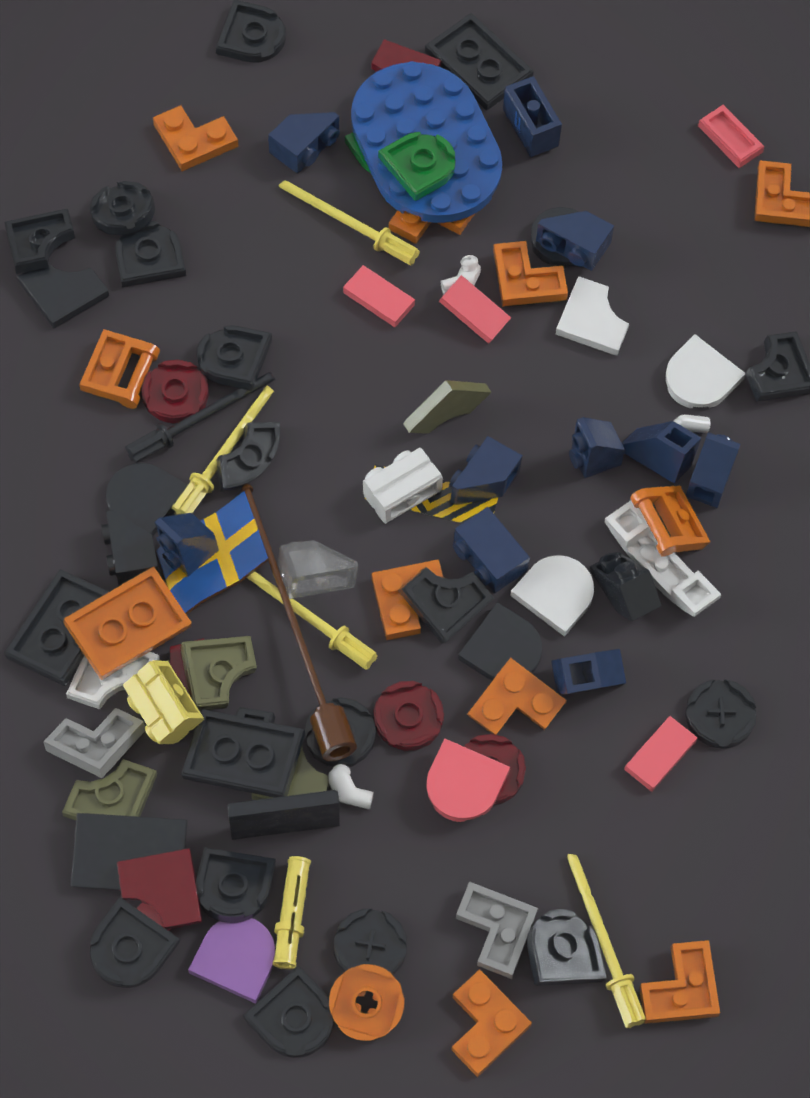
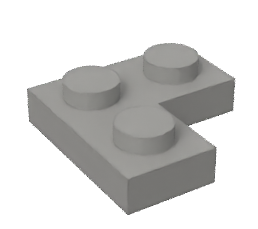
M117 708L94 731L65 718L44 740V746L47 752L103 778L145 732V724L143 720Z
M469 882L457 911L456 919L489 932L477 966L512 979L538 908Z

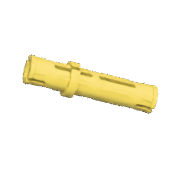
M291 856L288 859L280 922L275 924L274 933L278 936L272 965L281 969H295L299 938L303 937L304 927L301 925L311 860L300 856Z

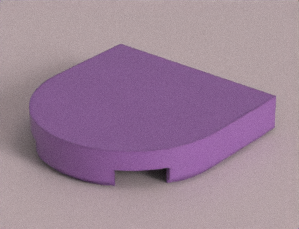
M253 918L238 923L219 921L210 928L188 969L189 974L256 1004L274 967L272 965L275 956L274 940L268 929Z

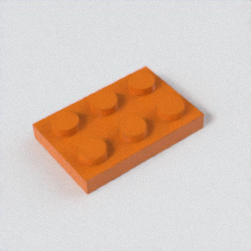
M154 566L65 617L63 620L67 630L101 680L189 629L192 625V622Z

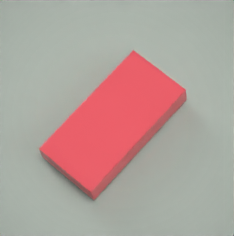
M724 104L699 120L698 127L738 168H741L763 153L765 146Z
M364 265L343 287L345 295L393 327H396L415 306L414 298Z
M462 275L439 300L442 305L488 344L511 319L507 313Z
M669 716L626 764L624 770L653 792L696 743L698 737Z

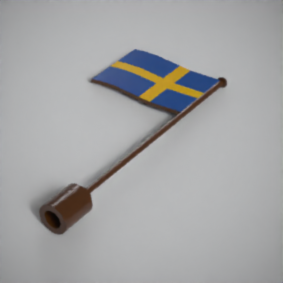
M249 484L243 485L240 490L241 494L216 513L201 520L214 533L219 551L190 576H187L180 568L177 570L172 569L166 563L162 556L164 549L161 546L156 550L168 588L187 615L201 603L239 584L269 561L320 705L310 717V723L322 757L326 761L346 758L356 751L357 744L344 708L333 703H326L254 502L252 496L254 489Z

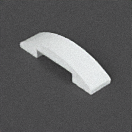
M631 500L605 518V523L630 559L650 570L655 587L682 610L695 617L721 598L720 592L699 570L693 573L675 553L664 557L660 556L656 548L658 543L640 509L635 508Z

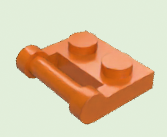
M103 329L79 384L80 390L117 401L127 408H137L140 401L138 394L145 375L148 373L152 362L157 360L160 349L152 343ZM132 353L139 355L140 358L127 388L118 387Z
M680 485L643 488L630 496L634 507L640 509L658 543L656 548L661 557L668 556L674 552L702 550L710 543L706 532Z

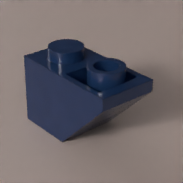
M335 112L291 114L287 116L268 134L269 153L298 174L305 166H311L326 146H332L337 141L340 135L339 115Z
M588 211L544 218L538 223L536 242L540 243L546 250L555 251L568 258L574 265L583 266L592 271L611 244L614 225Z
M585 417L577 419L575 432L572 434V448L569 450L570 460L574 468H580L584 478H588L621 466L625 449L612 423Z
M670 421L637 428L622 442L626 455L675 484L691 468L701 437L678 423Z
M708 432L692 474L686 497L718 508L741 444L734 442L728 436L715 435Z
M487 436L481 446L476 444L472 448L467 458L468 464L464 470L458 469L449 483V487L452 488L450 502L459 505L502 497L520 472L523 455Z
M192 513L160 517L155 521L159 534L156 539L164 549L162 556L166 563L174 570L180 568L187 576H190L219 551L214 533Z
M620 649L551 661L556 690L559 695L626 683Z

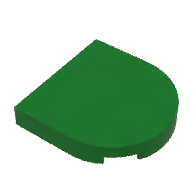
M413 132L378 150V158L415 201L445 185L455 171V151L452 145L440 135L435 137L421 134V132Z

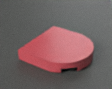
M444 739L428 772L426 784L428 797L434 809L449 820L465 822L466 820L475 819L491 810L510 772V767Z

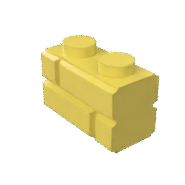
M152 660L148 662L137 674L133 675L123 684L124 689L129 695L127 697L129 706L142 716L147 724L145 726L147 735L158 744L178 743L190 730H193L204 720V717L168 661Z

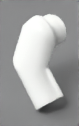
M473 255L464 256L460 261L462 267L458 275L440 281L443 294L449 290L461 275L471 284L475 285L481 273V266L478 264L477 257Z
M680 415L673 420L691 432L708 433L710 429L709 417Z
M338 764L334 766L328 774V782L332 790L338 791L339 801L370 809L374 792L356 788L349 775L351 771L346 765Z

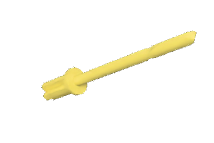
M286 180L279 184V187L374 240V250L378 252L381 250L410 266L414 264L415 258L419 256L420 251L416 247L394 236L389 228L385 227L378 232Z
M268 385L260 393L202 474L194 472L190 475V483L172 506L175 515L193 513L205 495L212 493L214 485L210 480L218 470L216 459L220 455L228 454L232 451L244 434V426L247 423L253 422L271 397L274 390Z
M253 572L247 577V579L283 604L280 592L275 585L257 572ZM288 595L293 611L331 638L329 642L331 650H339L365 670H368L371 664L376 661L378 656L376 652L351 635L348 627L344 625L338 630L334 629Z
M568 854L567 858L578 889L582 894L586 910L613 978L606 984V988L611 990L625 1027L631 1028L635 1025H641L646 1018L632 984L635 980L632 974L623 975L599 910L591 895V890L577 855Z

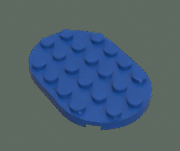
M410 61L383 68L371 75L360 86L352 103V131L380 193L392 207L401 213L406 211L419 216L421 221L446 223L467 218L483 209L491 201L492 195L501 180V152L474 95L459 77L446 69L432 64ZM413 132H421V134L435 137L440 135L452 145L455 151L456 164L454 174L445 185L415 201L378 158V150Z

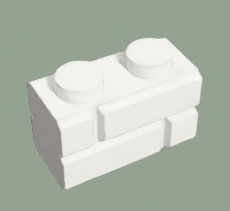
M418 448L413 452L407 450L400 453L393 463L384 469L377 467L371 470L366 475L365 480H363V494L381 520L386 524L442 491L443 477L436 466L430 462L429 457L422 448Z

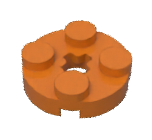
M362 964L348 969L334 982L329 996L331 1015L340 1030L347 1036L362 1041H371L388 1034L397 1026L402 1018L405 998L399 981L387 969L373 964ZM366 991H370L373 993V1000L378 1001L377 1008H370L368 1013L361 1012L362 1005L356 1003V999L358 996H365Z

